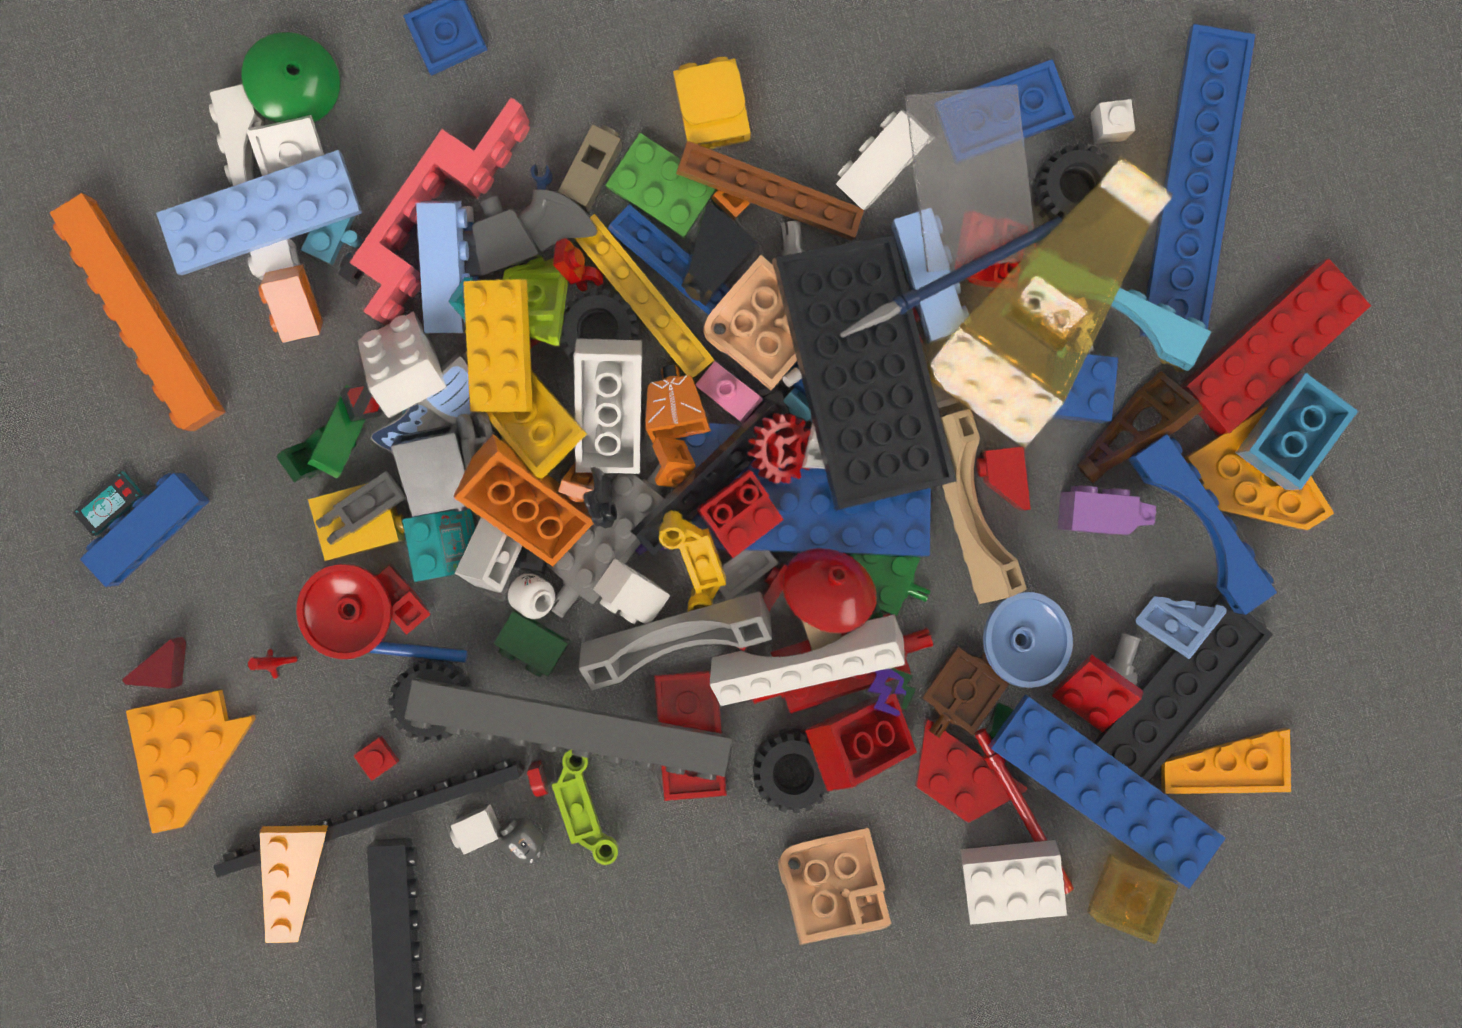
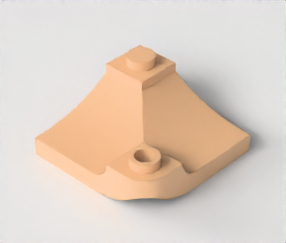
M760 255L709 314L703 331L706 339L720 352H725L769 390H772L797 362L774 267ZM720 325L725 329V333L718 335L714 332L713 328Z
M869 828L799 843L787 848L781 854L778 867L782 883L785 885L800 945L841 936L858 935L887 928L891 925L883 894L885 886ZM789 860H796L799 868L796 870L791 869L788 864Z

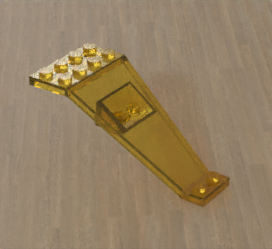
M1120 156L1092 191L961 322L927 366L931 381L1026 448L1064 404L1151 222L1170 201L1173 194ZM1037 298L1040 300V304L1032 305L1029 299ZM1058 316H1062L1066 319L1067 322L1064 324H1059L1056 322L1055 318Z

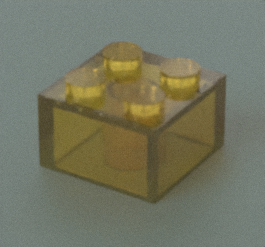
M1109 853L1087 912L1099 923L1156 945L1179 884L1165 874Z

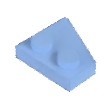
M1154 596L1135 621L1136 625L1190 659L1226 614V608L1221 605L1208 607L1196 605V602L1173 601L1170 598Z

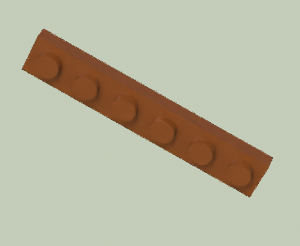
M687 141L676 174L850 241H853L856 237L864 212L858 206L690 141Z

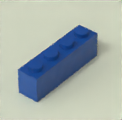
M168 473L157 481V488L150 495H143L132 505L134 509L126 517L121 516L109 526L110 532L103 538H96L86 547L88 552L80 560L105 587L119 586L210 502L186 474Z

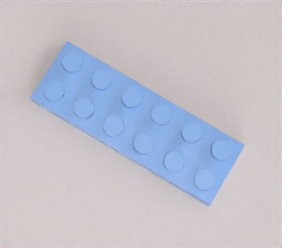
M337 150L171 207L156 214L176 272L182 276L362 213L342 153Z

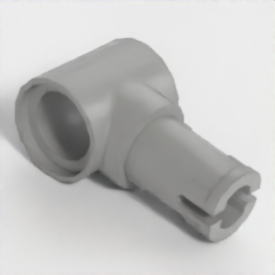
M1121 634L1114 659H1110L1109 663L1105 664L1136 685L1137 674L1133 672L1135 667L1132 666L1140 639L1128 634Z

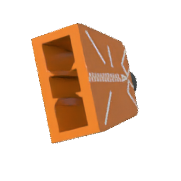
M676 365L663 367L661 369L662 380L651 382L647 387L645 427L652 443H654L657 436L676 439L711 432L692 376H680V369Z

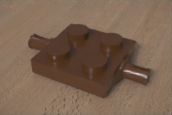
M956 646L920 698L933 706L937 714L940 715L929 729L938 738H940L949 723L958 725L969 734L974 735L1008 687L1009 683L1000 678L990 666L985 652L981 658H977Z

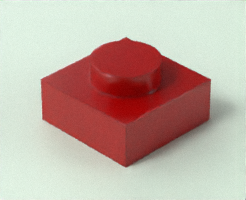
M382 736L354 755V758L371 781L399 762V759Z

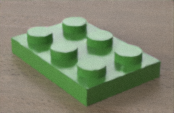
M639 133L608 180L606 188L685 239L717 189L676 174L681 159Z

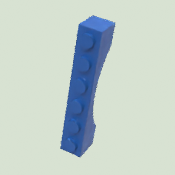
M1166 434L1132 455L1128 460L1145 484L1161 488L1176 496L1189 506L1202 521L1211 538L1216 554L1217 588L1234 613L1246 615L1277 593L1271 585L1274 583V580L1267 570L1260 568L1253 558L1256 555L1250 545L1244 541L1242 542L1235 533L1237 527L1232 519L1221 513L1217 507L1219 501L1214 493L1203 487L1199 481L1201 479L1199 471L1193 464H1187L1181 455L1183 452L1181 445L1175 438H1169Z

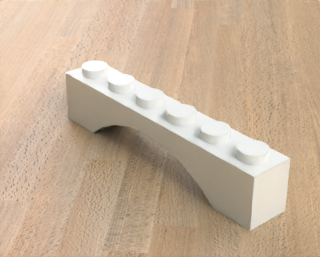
M242 84L210 92L212 104H209L210 114L213 121L218 123L220 134L217 135V142L221 152L225 153L228 165L224 166L226 177L233 186L253 180L254 151L247 131L251 128L263 126V115L251 105ZM290 239L251 251V256L248 257V264L252 274L261 280L265 272L301 265L296 245Z
M895 615L867 621L864 625L851 631L839 640L820 649L800 655L763 657L738 651L712 657L710 686L718 702L723 706L905 665L903 636Z

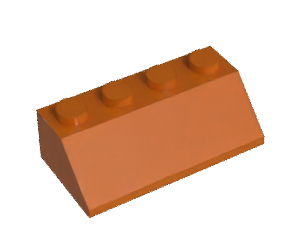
M492 435L471 458L454 494V498L552 567L594 524L585 502L572 501L566 497V494L558 492L560 483L548 474L542 480L536 477L517 453L495 435Z

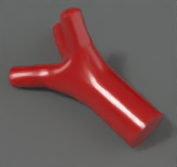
M269 649L265 657L250 658L248 667L250 670H267L274 679H277L279 675L276 668L281 665L297 662L298 658L297 656L273 657V650Z

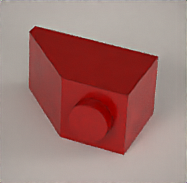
M1024 447L980 452L981 458L977 459L976 464L978 476L983 477L984 484L1017 510H1031Z

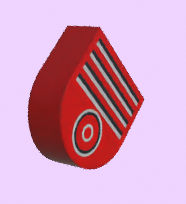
M542 760L532 762L527 770L532 792L536 797L547 795L549 789Z

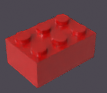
M891 693L885 704L899 710V716L874 709L879 696L868 698L805 730L827 791L853 788L917 753L896 694Z

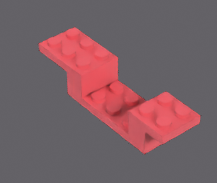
M510 98L474 151L441 129L350 261L352 265L381 284L363 312L384 325L390 324L393 319L403 315L405 311L403 305L409 297L413 298L421 289V274L394 253L406 245L410 236L408 232L414 224H417L416 203L431 201L432 198L436 199L445 187L444 180L446 178L476 199L481 193H487L494 182L493 175L497 169L506 166L512 156L510 151L517 141L519 143L522 142L529 132L530 126L528 125L530 121L520 103Z

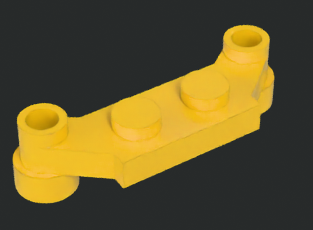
M676 511L667 512L663 517V524L660 526L659 541L666 548H679L694 586L691 589V598L688 600L687 612L713 605L712 600L720 586L726 585V575L709 528L702 530L684 520L680 513Z

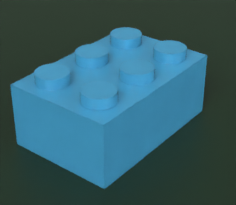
M1309 374L1295 375L1284 385L1236 451V454L1285 490H1301L1358 410Z

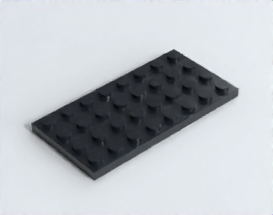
M891 235L775 257L772 263L835 511L956 482L913 309L907 310L903 315L896 314L892 318L843 337L840 336L842 332L879 307L891 303L895 296H901L908 292L894 236Z

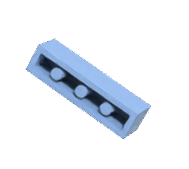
M421 201L416 203L424 333H463L466 330V322L448 301L463 278L470 277L469 273H465L464 260L469 259V245L467 241H463V228L467 227V211L461 207V201Z
M931 208L893 220L891 228L911 290H916L950 272L948 264H951V255L946 245L942 246L939 234H942L941 223L937 215L933 216ZM959 282L921 301L916 306L927 344L962 334L968 330L967 324L970 323V317L966 306H961L957 295L961 293Z

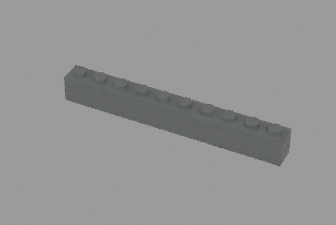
M416 677L411 683L404 717L406 720H411V726L430 729L431 724L444 726L443 731L451 734L462 735L463 730L476 732V737L480 739L495 740L496 736L508 738V743L513 745L527 746V742L539 743L540 749L559 752V747L572 749L571 754L587 758H590L591 753L604 755L603 760L613 763H622L623 759L634 760L635 766L653 769L654 764L666 766L667 772L675 774H685V770L698 772L697 777L708 780H716V775L725 777L732 738L727 734Z

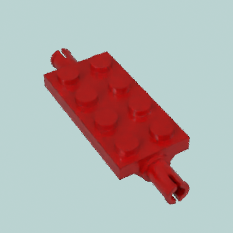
M927 627L903 635L905 665L896 666L895 669L911 674L906 659L907 654L927 647H933L931 635L929 636L930 632ZM847 632L841 633L842 637L847 635ZM806 640L770 653L772 657H787L812 651L809 641ZM869 672L752 700L755 705L781 695L782 698L785 697L791 714L870 688L877 675L875 672ZM888 677V679H887L886 682H889V681H892V680H895V679Z

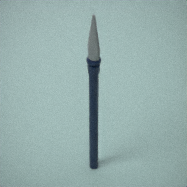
M1057 217L916 290H911L901 296H895L891 303L879 307L842 332L840 336L843 337L884 322L896 314H905L907 310L919 305L921 301L1058 232L1065 227L1063 220Z

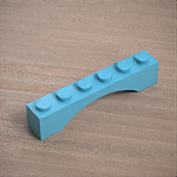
M1035 247L1017 282V289L1043 302L1060 298L1084 297V299L1111 306L1128 316L1143 330L1153 344L1159 358L1186 371H1189L1194 366L1211 331L1205 329L1206 325L1203 322L1188 317L1186 320L1176 315V310L1162 303L1155 305L1146 301L1147 297L1139 291L1133 289L1129 291L1117 287L1118 283L1107 276L1101 275L1098 278L1088 273L1089 269L1080 263L1071 262L1069 264L1059 259L1060 255L1048 248L1040 250Z

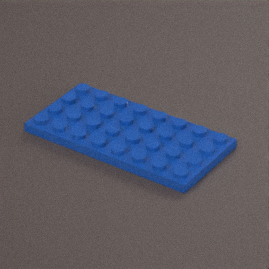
M709 423L711 432L681 437L680 440L685 441L696 464L694 470L740 426H737V424ZM752 461L731 481L733 482L747 470H751L784 519L744 551L801 553L809 549L826 548L845 554L930 556L931 488L835 511L824 468H810L809 470L801 468L800 479L791 477V482L788 484L784 482L774 483L758 475L760 470L752 468ZM699 513L689 522L702 530L708 528ZM709 529L716 550H726L713 531Z

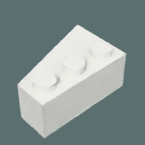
M901 110L898 114L893 111L881 124L884 130L876 139L871 136L861 146L859 151L862 155L857 161L853 163L850 160L837 174L841 179L836 185L863 210L868 209L891 185L898 174L915 159L916 154L925 144H929L935 138L906 111Z

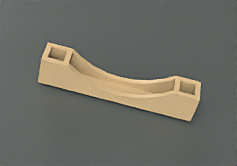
M970 408L940 417L957 480L942 486L945 492V500L949 505L954 521V529L958 534L963 550V558L972 579L973 590L977 595L979 604L1010 598L1027 590L1018 559L1009 553L993 535L978 504L974 483V464L980 437Z

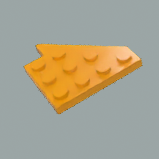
M1264 407L1246 418L1230 434L1219 435L1184 457L1187 463L1193 464L1201 475L1199 481L1206 490L1212 491L1219 501L1217 507L1222 512L1301 530H1309L1334 514L1312 477L1308 479L1301 490H1285L1236 454V451L1268 407Z
M223 690L126 710L152 834L181 828L189 823L256 719L254 714L229 720Z

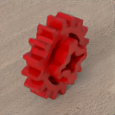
M775 413L773 419L763 418L764 427L755 426L754 431L758 434L757 438H749L748 441L754 445V449L750 450L748 455L756 458L751 464L752 468L759 469L758 475L774 483L784 482L788 484L791 482V477L800 479V469L805 458L811 429L804 428L806 422L796 419V416L790 414L782 415Z

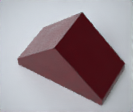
M183 637L170 639L125 676L122 681L125 685L167 689L181 686L186 640Z

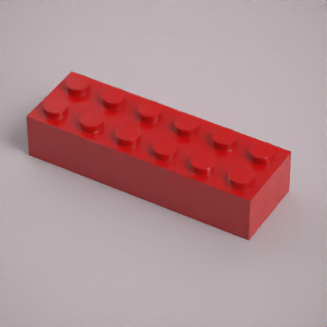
M1330 259L1319 262L1306 271L1186 379L1180 387L1199 401L1203 410L1198 415L1217 436L1230 434L1369 309L1371 305Z

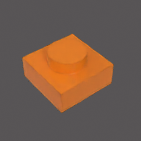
M719 190L711 198L733 220L751 204V202Z

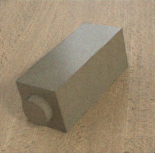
M592 124L558 190L559 194L568 197L588 213L623 147L621 139L618 138L619 133L606 125H602L599 128Z

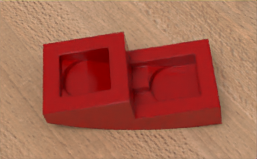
M391 563L376 575L388 592L392 607V620L406 635L431 615L419 596Z

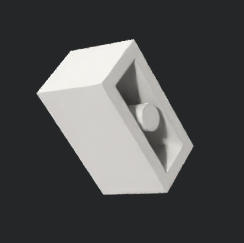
M481 517L455 573L474 586L501 593L522 545Z
M616 558L593 589L603 598L600 603L613 613H616L618 609L621 610L619 614L633 624L637 620L644 624L652 623L671 596L655 582Z

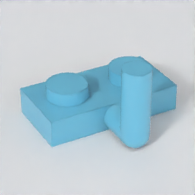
M355 216L309 231L301 251L333 265L343 243L359 249L363 238L356 232L349 230Z

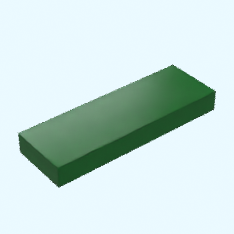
M341 395L308 461V464L335 478L341 475L366 420L351 422Z

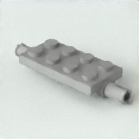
M660 463L647 480H641L633 473H619L611 483L612 501L617 508V519L614 520L613 526L603 528L593 524L553 567L549 564L547 565L564 580V586L555 596V601L551 608V611L563 618L579 596L594 604L600 595L593 589L613 560L616 558L625 564L641 544L630 531L664 500L661 491L665 486H659L655 482V477L661 468Z

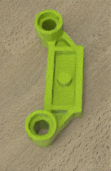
M569 749L563 757V770L559 780L552 783V788L571 844L579 843L592 851L595 861L599 864L609 865L616 860L619 847L613 837L602 832L583 775V771L588 766L589 758L581 757L582 762L576 763L572 759V749ZM602 845H609L612 850L604 851Z

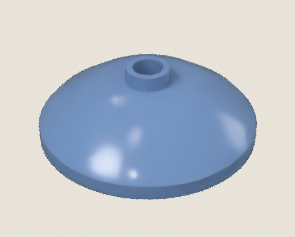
M1023 592L1003 599L993 608L984 627L983 646L990 666L1000 678L1018 687L1034 688L1052 682L1063 672L1072 653L1073 635L1066 614L1056 602L1039 593ZM1017 635L1021 637V643L1019 645H1017L1015 641Z

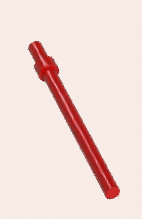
M985 728L976 731L974 735L985 753L983 758L988 767L994 769L1033 841H1048L1005 765L1006 759L988 747L992 739ZM1062 867L1064 892L1067 894L1074 887Z

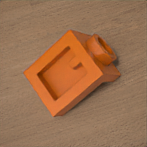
M656 437L652 447L661 468L655 477V482L659 486L676 488L693 472L696 464L684 440Z

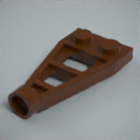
M1160 371L1133 395L1085 454L1086 457L1077 464V467L1094 484L1107 470L1127 460L1166 434L1169 436L1178 431L1202 411L1203 408L1198 400ZM1146 407H1152L1162 416L1159 423L1147 430L1138 431L1133 427V421ZM1122 431H1126L1133 437L1130 443L1116 451H1112L1109 448V445Z

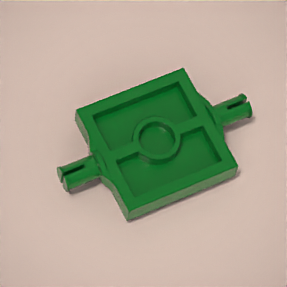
M849 555L857 560L871 576L877 593L876 603L881 611L897 616L903 601L908 595L924 602L927 601L928 596L925 595H929L931 590L914 584V574L921 558L913 556Z

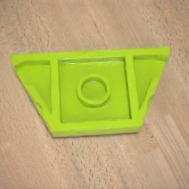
M541 256L529 261L525 265H517L504 270L503 280L527 279L529 337L554 346H560L568 281L553 266L554 258L544 261Z

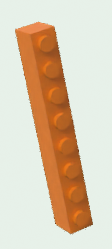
M81 193L51 211L50 215L55 221V224H53L55 232L62 240L67 241L72 250L69 252L71 258L80 268L83 267L87 273V284L94 293L101 296L105 303L102 306L104 312L112 321H116L122 330L119 332L122 341L129 348H133L138 357L136 359L138 367L145 375L149 374L155 384L152 386L155 395L168 405L171 410L169 417L174 425L179 429L182 428V430L194 432L224 414V408L97 201Z

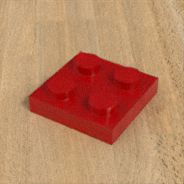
M1091 654L1054 688L1052 697L1101 732H1104L1142 699L1144 691Z

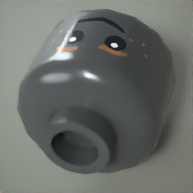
M521 817L517 820L510 818L500 827L499 832L501 836L498 839L497 845L512 863L517 865L525 863L529 865L536 861L543 853L545 837L529 818Z

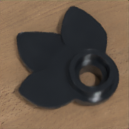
M591 467L594 491L585 492L583 499L594 525L610 528L613 526L614 520L617 519V508L612 501L611 483L601 469Z

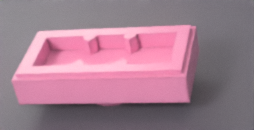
M716 361L695 384L699 390L742 424L763 401L761 396Z

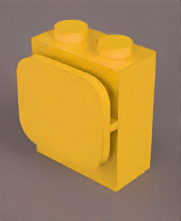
M717 57L710 60L709 64L699 66L696 63H687L681 65L679 70L673 71L687 141L708 149L750 141L751 132L745 108V98L735 58L728 60V57Z

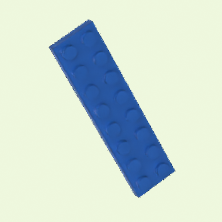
M1026 694L988 745L993 751L1188 889H1190L1226 839Z

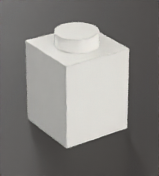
M1131 99L1099 103L1090 113L1094 144L1125 141L1135 131Z
M489 804L456 819L451 825L450 837L454 846L461 848L464 855L499 839L501 836L499 832L501 826Z

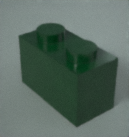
M514 610L493 644L499 647L498 653L512 661L518 658L527 664L525 666L526 670L541 677L543 674L549 676L553 672L571 641L535 619L527 618Z

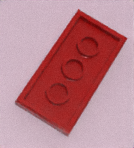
M711 670L654 675L658 722L722 734L720 705L710 686ZM661 765L664 801L727 796L726 779L723 776L716 775V780H708L697 777L698 772L685 770V774L670 773L666 771V766Z

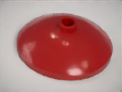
M814 548L803 551L791 560L783 576V592L788 605L801 620L816 629L831 633L853 631L864 625L875 609L877 593L871 576L857 560L840 551L826 548Z
M337 564L319 570L307 580L297 600L296 615L302 635L315 650L335 659H353L369 653L382 642L390 627L392 607L386 588L373 573L356 565ZM348 604H352L355 607L353 615L347 611Z

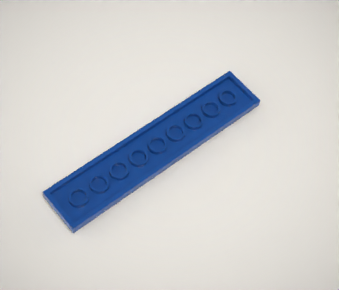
M1193 24L1189 29L1146 301L1155 305L1159 303L1168 305L1176 310V315L1186 320L1188 317L1195 318L1206 325L1205 329L1208 330L1256 34ZM1141 329V330H1140V336L1147 337L1146 334H1145V333L1143 332V330Z

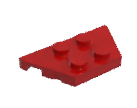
M926 718L923 726V742L919 754V769L917 770L915 786L967 823L1011 800L994 769L988 767L983 756L947 731H944L940 738H938L929 731L934 722ZM1013 778L1021 793H1024L1028 788Z

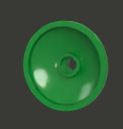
M279 32L267 35L253 44L242 64L241 80L247 99L261 115L275 123L309 115L312 116L313 122L316 123L330 113L338 99L340 76L335 61L323 46L307 36L292 32ZM295 68L299 73L291 75L287 72V69Z

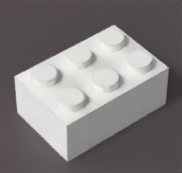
M414 311L408 315L396 317L390 324L378 330H371L361 339L357 340L368 389L388 418L446 388L432 339L428 333H424V327Z
M1056 840L960 849L970 924L1067 915L1061 856Z

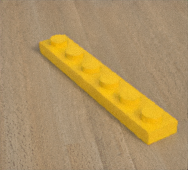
M593 214L590 218L597 228V234L593 237L574 238V240L625 302H628L634 313L684 374L695 378L715 361L714 358L599 218Z

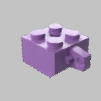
M1071 486L1070 492H1061L1058 529L1129 535L1137 526L1155 524L1156 506L1140 502V497L1130 496V490L1102 489L1101 494L1098 493V487Z

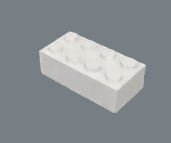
M576 339L575 420L587 433L575 446L576 472L592 473L590 468L597 467L603 473L640 474L642 340Z

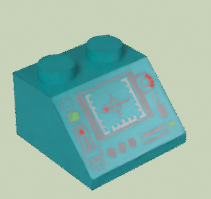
M467 509L459 512L452 510L402 519L414 582L456 574L455 571L476 529L472 510Z

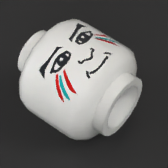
M526 573L520 575L512 582L508 590V600L513 609L530 619H538L545 616L551 610L555 601V591L546 580L535 574Z

